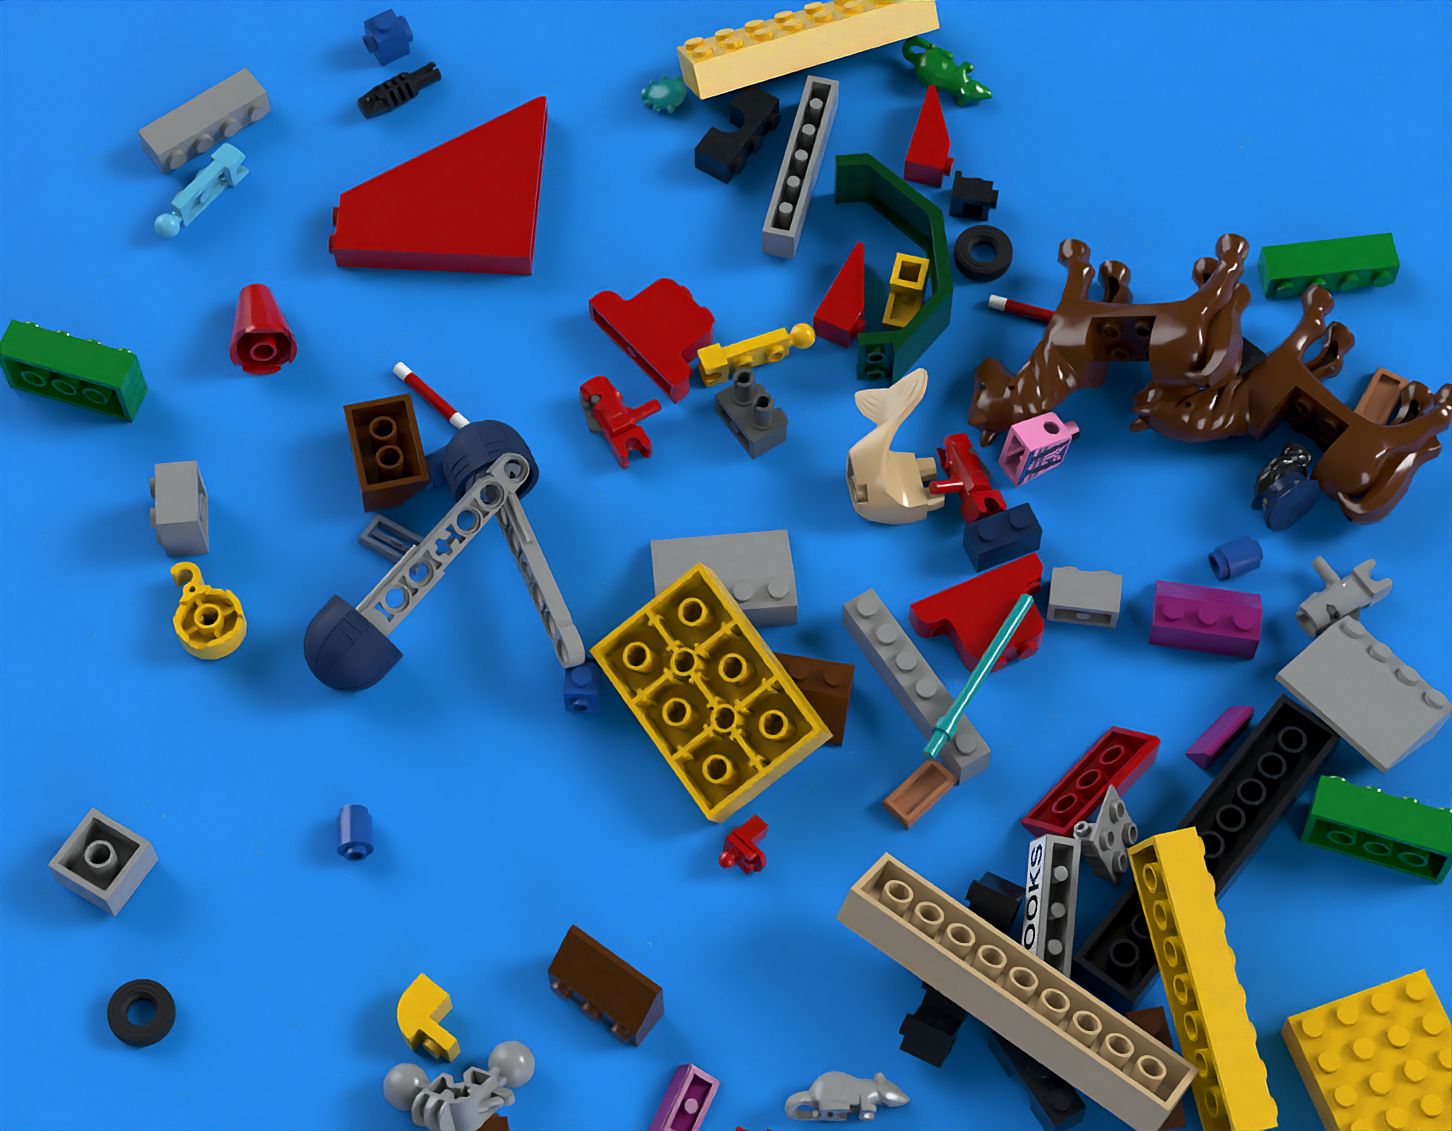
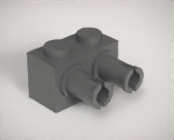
M741 368L735 371L733 375L734 384L715 394V412L750 457L755 459L786 441L788 420L779 407L774 408V399H770L771 395L767 393L765 388L760 383L755 384V375H751L752 371L747 368Z

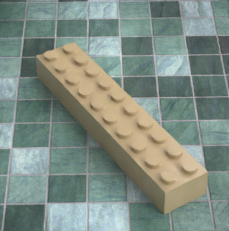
M887 852L850 888L835 918L1136 1131H1158L1200 1070Z

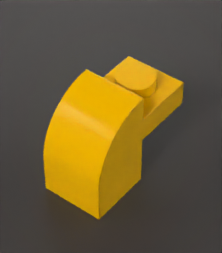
M897 252L889 283L890 294L882 327L900 330L922 308L930 273L929 259Z
M423 973L412 982L399 1000L397 1007L399 1027L405 1043L412 1051L424 1041L422 1046L436 1059H439L442 1055L451 1063L461 1052L458 1040L438 1024L453 1008L450 995Z

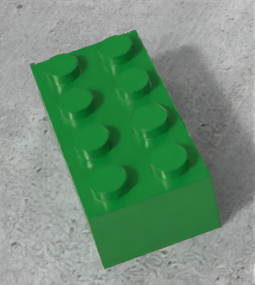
M11 320L0 341V365L11 388L129 422H133L148 391L136 354L126 348H111L104 346L94 339L83 340L73 337L62 330L51 331L41 328L36 323L30 321L23 323L16 320Z
M1321 775L1309 803L1299 842L1442 884L1452 866V809L1430 807L1420 804L1418 800L1412 797L1399 798L1385 794L1383 790L1377 787H1361L1351 784L1339 776L1327 777Z

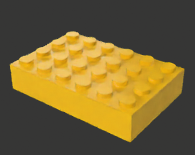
M701 562L697 563L589 649L708 820L720 824L833 737L827 726L714 571Z
M1425 969L1287 1017L1280 1033L1326 1131H1452V1024Z

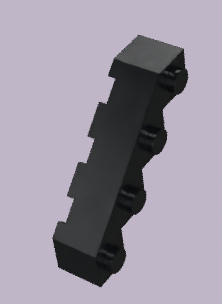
M987 871L979 882L973 880L965 900L970 902L969 910L1006 935L1015 921L1026 894V888ZM923 981L921 988L926 990V994L914 1015L907 1013L903 1020L899 1034L904 1035L899 1049L941 1068L951 1053L958 1031L963 1022H966L969 1012Z

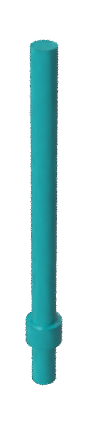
M1021 595L946 715L939 717L932 728L933 735L921 752L926 760L934 761L944 743L951 741L958 730L956 724L1032 606L1034 599L1030 595Z

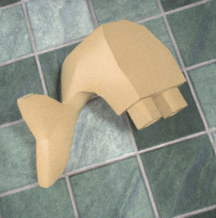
M919 368L909 373L890 388L867 389L854 394L859 411L877 424V427L858 441L847 452L846 478L851 501L855 511L868 521L896 526L925 520L927 511L944 507V494L932 495L929 487L924 488L922 484L923 481L937 478L934 458L916 459L914 453L893 452L889 450L900 424L918 405L926 391L928 375L924 368Z

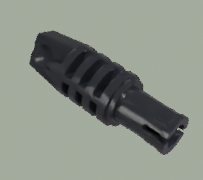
M432 61L410 74L408 72H401L397 76L375 86L358 99L357 105L366 119L390 112L394 108L416 98L419 90L436 81H440L442 79L441 73L438 68L433 70L436 64Z

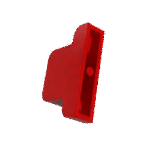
M661 278L630 300H624L612 291H602L588 300L590 319L675 404L689 393V378L693 376L689 363L698 357L697 351L713 344V323L715 319L709 309L704 306L700 307L693 300L692 294L685 286H679L672 279Z
M1036 552L910 604L909 621L916 634L920 637L933 638L942 634L947 635L965 667L970 672H973L1021 595L1028 594L1032 597L1041 591L1042 586L1040 583L1043 565ZM1034 603L990 670V673L1002 669L1007 662L1017 658H1029L1038 651L1042 641L1044 620Z

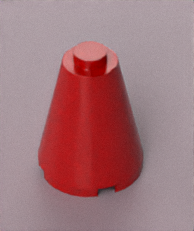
M250 284L240 291L229 345L230 359L236 366L237 363L243 367L244 372L252 375L276 373L281 370V365L287 361L290 364L297 354L296 339L271 289L263 284Z

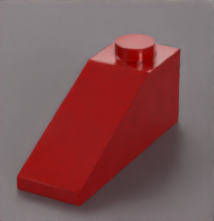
M929 85L905 159L904 180L941 188L944 177L951 176L955 158L950 157L951 143L936 86Z
M857 242L813 316V329L817 336L849 349L854 339H858V333H864L867 324L863 320L864 244Z

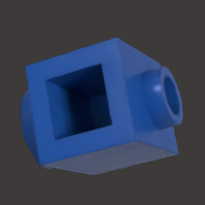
M389 9L363 21L366 34L362 36L363 42L369 53H373L382 66L410 54L408 43L413 41V34L405 17L402 15L397 17L393 10Z
M585 656V661L582 665L565 669L563 687L565 711L601 713L604 679L603 670L595 659Z

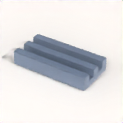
M376 513L358 538L359 545L396 564L404 555L370 538V536L403 554H406L411 547L377 530V526L416 546L425 538ZM414 563L409 572L417 575L421 564L424 563Z

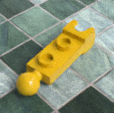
M799 323L793 326L789 334L786 328L783 327L722 348L717 343L697 351L701 361L697 364L705 386L712 387L727 382L728 375L734 374L738 369L747 368L751 370L753 367L767 362L775 363L782 360L785 356L789 355V347L809 348L814 343L816 334L811 325Z

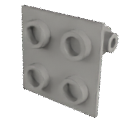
M1110 784L1096 823L1078 822L1074 826L1073 836L1075 839L1081 840V851L1089 862L1094 875L1102 879L1109 878L1114 888H1118L1122 874L1126 872L1129 856L1127 849L1136 843L1138 831L1125 809L1123 800L1120 799L1113 784Z

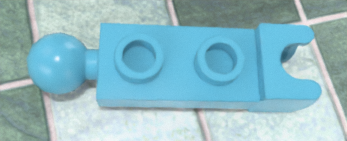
M224 143L211 155L212 163L207 168L200 170L195 179L184 190H180L171 202L173 212L171 214H162L155 220L154 229L159 237L164 239L175 237L180 230V224L186 228L229 184L235 187L248 174L249 169L240 165L245 159V155L240 150L228 143Z

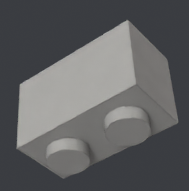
M1071 566L1053 567L1046 620L1116 628L1120 611L1123 575H1115L1106 570L1090 572L1081 571Z

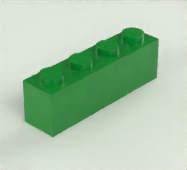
M1392 233L1264 246L1261 248L1257 267L1265 298H1286L1295 294H1303L1311 284L1320 285L1327 291L1340 289L1350 291L1358 287H1384L1394 284L1400 263Z

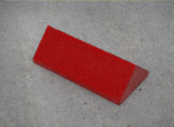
M1112 726L1020 821L1021 824L1036 838L1051 834L1075 839L1073 836L1074 826L1078 822L1096 823L1110 784H1113L1121 798L1155 763L1161 742L1158 736Z

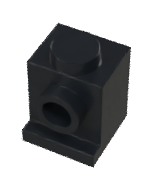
M956 171L949 216L988 221L989 210L996 209L999 190L993 189V181L977 177H962V171Z

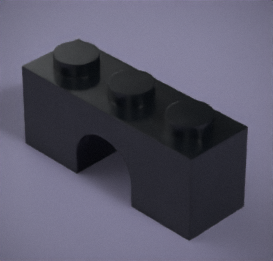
M754 85L743 87L730 103V123L740 129L735 132H723L712 126L694 148L695 167L728 184L734 175L738 176L743 171L751 153L758 152L766 134L770 130L774 131L781 120V114L779 113L780 99Z
M996 1031L991 1032L988 1047L1008 1077L1015 1075L1020 1080L1030 1098V1109L1045 1131H1067L1083 1121L1087 1107L1071 1084Z

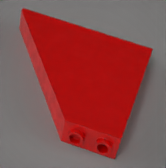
M539 96L340 194L339 207L333 208L332 219L333 226H336L335 234H330L329 253L334 254L337 267L532 275L548 124L547 97Z

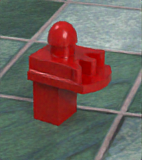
M755 814L738 829L735 828L725 839L723 851L718 859L719 865L724 869H730L737 865L746 875L752 870L755 872L763 870L766 866V858L756 844L766 837L768 825Z

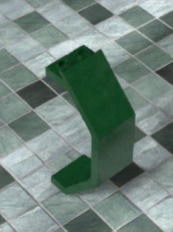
M869 153L835 155V204L851 202L869 204L925 251L927 259L930 260L929 276L932 296L910 322L900 330L858 333L857 380L878 381L883 378H890L892 386L906 374L950 325L953 282L943 212Z

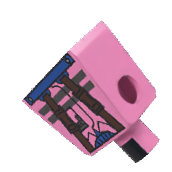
M1053 412L1016 423L1009 430L997 463L1017 488L1058 466L1063 461L1069 444L1080 438V430L1074 421L1070 420L1062 423Z

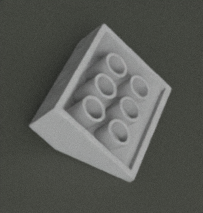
M787 529L650 541L655 597L697 563L701 562L714 571L754 628L797 624L798 603Z
M1349 615L1327 628L1275 677L1278 682L1383 774L1435 737L1452 714V704L1442 692L1430 686L1419 676L1415 669L1402 662L1392 653V650L1387 645L1380 643L1365 630V627L1360 622L1352 619Z

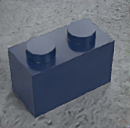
M1027 502L965 525L962 545L976 573L1039 550L1043 530Z

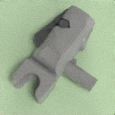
M1319 556L1311 562V566L1326 583L1325 590L1320 593L1314 592L1298 606L1299 611L1295 613L1296 620L1303 631L1311 638L1321 635L1327 628L1347 615L1358 621L1360 617L1359 609L1366 605L1371 607L1384 599L1392 589V580L1390 578H1385L1381 581L1370 579L1371 569L1376 565L1374 559H1368L1353 568L1350 575L1340 579L1323 557Z

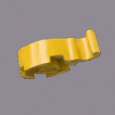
M180 562L170 569V573L175 585L180 587L183 583L190 581L183 587V596L179 600L180 606L176 610L175 617L173 616V623L180 644L189 654L200 659H218L229 655L240 646L246 635L247 622L239 599L228 589L226 591L212 589L210 585H205L200 569L196 564ZM213 619V624L206 625V621Z

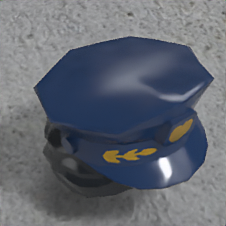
M1297 442L1287 443L1282 449L1281 454L1273 458L1256 478L1254 486L1255 499L1252 501L1251 507L1253 510L1266 512L1264 520L1267 527L1274 532L1289 529L1297 520L1309 513L1321 494L1318 480L1307 479L1308 472L1306 467L1311 464L1312 455L1307 451V448Z

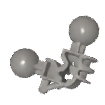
M505 1041L497 1045L490 1054L488 1060L489 1072L471 1066L463 1073L464 1082L454 1084L453 1076L443 1072L430 1083L426 1072L416 1064L401 1063L391 1068L383 1080V1094L388 1104L397 1110L411 1111L412 1120L418 1126H426L431 1131H476L502 1105L509 1106L515 1102L513 1091L507 1088H518L528 1083L535 1072V1058L530 1048L520 1041Z

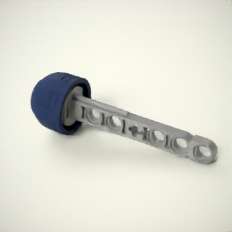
M495 420L472 422L462 427L449 441L444 453L443 471L455 503L457 504L479 479L489 475L486 471L501 455L509 452L516 453L528 461L530 468L528 477L513 494L508 493L506 502L495 513V516L548 637L554 643L553 648L559 662L564 668L582 665L585 661L582 640L575 625L572 623L570 613L520 504V500L534 488L538 481L539 469L524 439L511 426ZM516 459L508 460L504 465L506 477L512 479L518 476L521 469L520 463ZM489 484L482 488L480 492L482 502L491 504L497 498L495 486Z
M510 452L501 455L486 471L489 475L479 479L418 546L414 544L355 609L335 594L316 614L306 630L304 655L308 667L320 682L338 691H361L378 683L403 657V654L387 637L445 574L443 570L506 502L508 493L513 494L526 480L530 468L528 461L523 456ZM516 459L520 463V473L515 478L509 479L504 474V465L508 460ZM491 484L497 489V498L491 504H485L480 498V492L483 487ZM469 510L473 514L474 522L469 529L461 530L456 522L457 516L462 511ZM448 526L452 531L461 535L459 540L452 536L445 545L448 548L446 553L441 551L435 553L438 548L435 541L438 538L444 541L451 535L450 532L446 531ZM422 562L427 569L426 576L421 581H413L410 578L409 570L414 563ZM393 588H399L403 593V601L397 607H389L385 601L387 592ZM377 603L383 610L390 613L388 618L374 608Z

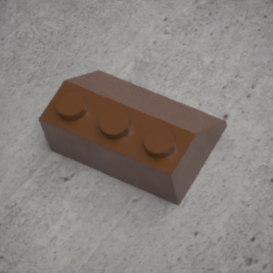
M410 393L343 406L346 429L365 513L397 507L430 483Z
M773 652L832 733L833 737L824 744L842 747L854 684L855 665Z
M574 924L569 928L548 969L550 989L562 1000L567 1001L570 998L580 1005L579 1010L589 1020L597 1022L599 1019L610 1027L608 1029L610 1034L621 1043L626 1044L629 1041L638 1047L664 1014L662 988Z

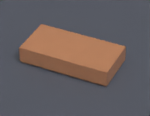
M1378 367L1354 412L1371 422L1386 425L1401 399V391L1409 383V380Z
M936 758L934 761L927 760L882 801V807L908 830L957 784L958 778Z

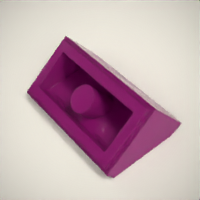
M1250 705L1228 708L1186 751V757L1203 771L1207 770L1250 725L1254 708Z
M691 1063L678 1066L649 1131H699L720 1081Z

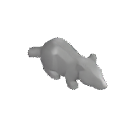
M832 1071L818 1077L808 1091L798 1092L790 1096L785 1103V1113L788 1118L801 1121H845L847 1113L858 1112L860 1120L872 1121L874 1120V1113H877V1105L899 1107L908 1103L910 1098L897 1085L886 1080L881 1072L876 1073L874 1079H858L843 1072ZM800 1105H808L810 1107H813L814 1110L804 1111L797 1109V1107Z

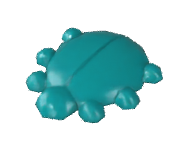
M662 76L661 81L658 83L655 80H651L649 87L643 88L640 95L641 99H645L643 102L644 107L653 105L654 112H659L662 109L667 110L668 113H673L675 108L683 103L687 95V89L683 84L681 76H677L675 80Z

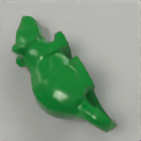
M909 37L902 45L904 58L914 64L916 78L924 87L928 88L929 85L936 86L937 91H946L957 96L956 103L959 106L964 105L966 102H979L992 98V93L988 87L976 80H972V77L967 75V73H971L974 70V66L971 63L963 62L960 66H957L952 61L954 55L951 52L936 47L935 44H931L920 37ZM912 46L922 47L926 49V51L923 53H915L912 50Z

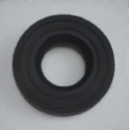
M976 225L964 230L955 242L953 256L957 269L965 277L974 281L988 282L1000 278L1007 272L1012 262L1013 248L1009 237L1002 230L990 225ZM986 244L995 250L996 256L989 262H979L971 256L970 251L976 245Z
M136 979L123 984L114 992L107 1008L108 1023L114 1035L122 1042L135 1047L150 1046L161 1041L170 1032L176 1016L175 1003L169 991L160 983L150 979ZM148 1000L155 1005L156 1012L154 1018L148 1024L142 1026L130 1023L127 1018L130 1006L136 1001Z

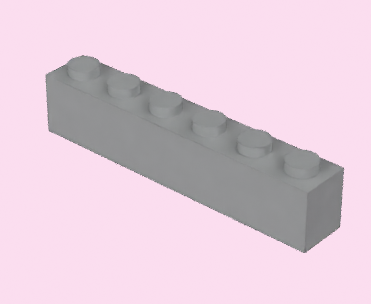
M811 75L807 77L763 226L762 253L794 259L838 107L839 81Z
M871 588L843 604L842 624L928 742L933 735L932 728L939 717L946 715L954 699L874 589ZM964 713L956 724L958 730L951 741L945 742L937 754L944 766L958 778V785L988 769L991 749Z

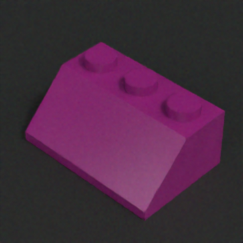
M1156 580L1149 644L1254 659L1260 641L1263 611L1260 594Z

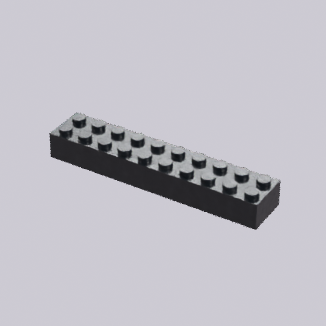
M1283 693L1174 830L1195 827L1197 835L1203 840L1206 868L1215 882L1214 896L1216 904L1222 899L1330 760L1341 740V736L1323 720ZM1135 880L1072 958L1070 976L1124 1015L1138 1007L1161 977Z

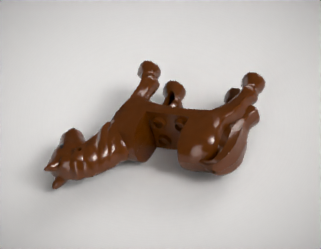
M1234 233L1220 236L1215 246V255L1218 260L1205 257L1199 258L1194 262L1191 279L1198 286V291L1185 300L1155 304H1132L1133 295L1128 287L1131 270L1126 264L1116 260H1107L1099 265L1097 281L1105 289L1103 300H1088V290L1095 277V270L1089 263L1091 249L1086 243L1077 239H1065L1059 244L1057 262L1067 269V282L1062 299L1043 332L1042 341L1035 347L1017 375L1010 372L1001 360L992 357L985 358L975 368L973 373L974 392L967 413L969 426H974L982 432L980 446L983 448L988 447L999 433L1010 430L1011 426L1016 423L1051 412L1055 407L1064 402L1069 394L1078 389H1098L1106 378L1110 362L1150 361L1153 380L1161 388L1176 389L1199 386L1204 389L1214 390L1226 385L1236 376L1242 364L1241 316L1252 302L1247 285L1238 282L1244 272L1243 263L1249 251V243L1246 239Z
M1311 284L1300 297L1303 315L1293 331L1276 348L1265 353L1266 360L1243 375H1236L1226 385L1214 390H1201L1199 386L1176 389L1161 388L1152 379L1134 395L1133 403L1135 407L1131 411L1136 413L1138 418L1130 425L1129 430L1131 432H1140L1151 428L1161 433L1167 439L1181 440L1188 443L1224 440L1230 436L1242 437L1245 435L1255 442H1260L1268 437L1284 420L1288 421L1295 431L1305 434L1316 443L1321 451L1325 452L1313 469L1309 479L1318 480L1321 493L1332 501L1338 502L1344 516L1355 525L1378 523L1392 513L1407 493L1418 468L1439 456L1442 446L1436 435L1448 430L1452 422V384L1445 383L1433 395L1430 389L1423 383L1412 380L1401 391V408L1397 417L1389 425H1381L1371 422L1352 411L1320 382L1336 377L1342 371L1343 355L1347 354L1355 345V337L1349 328L1340 322L1332 321L1326 327L1324 317L1335 307L1334 299L1326 289L1316 284ZM1322 337L1323 346L1319 355L1304 364V353L1313 342Z

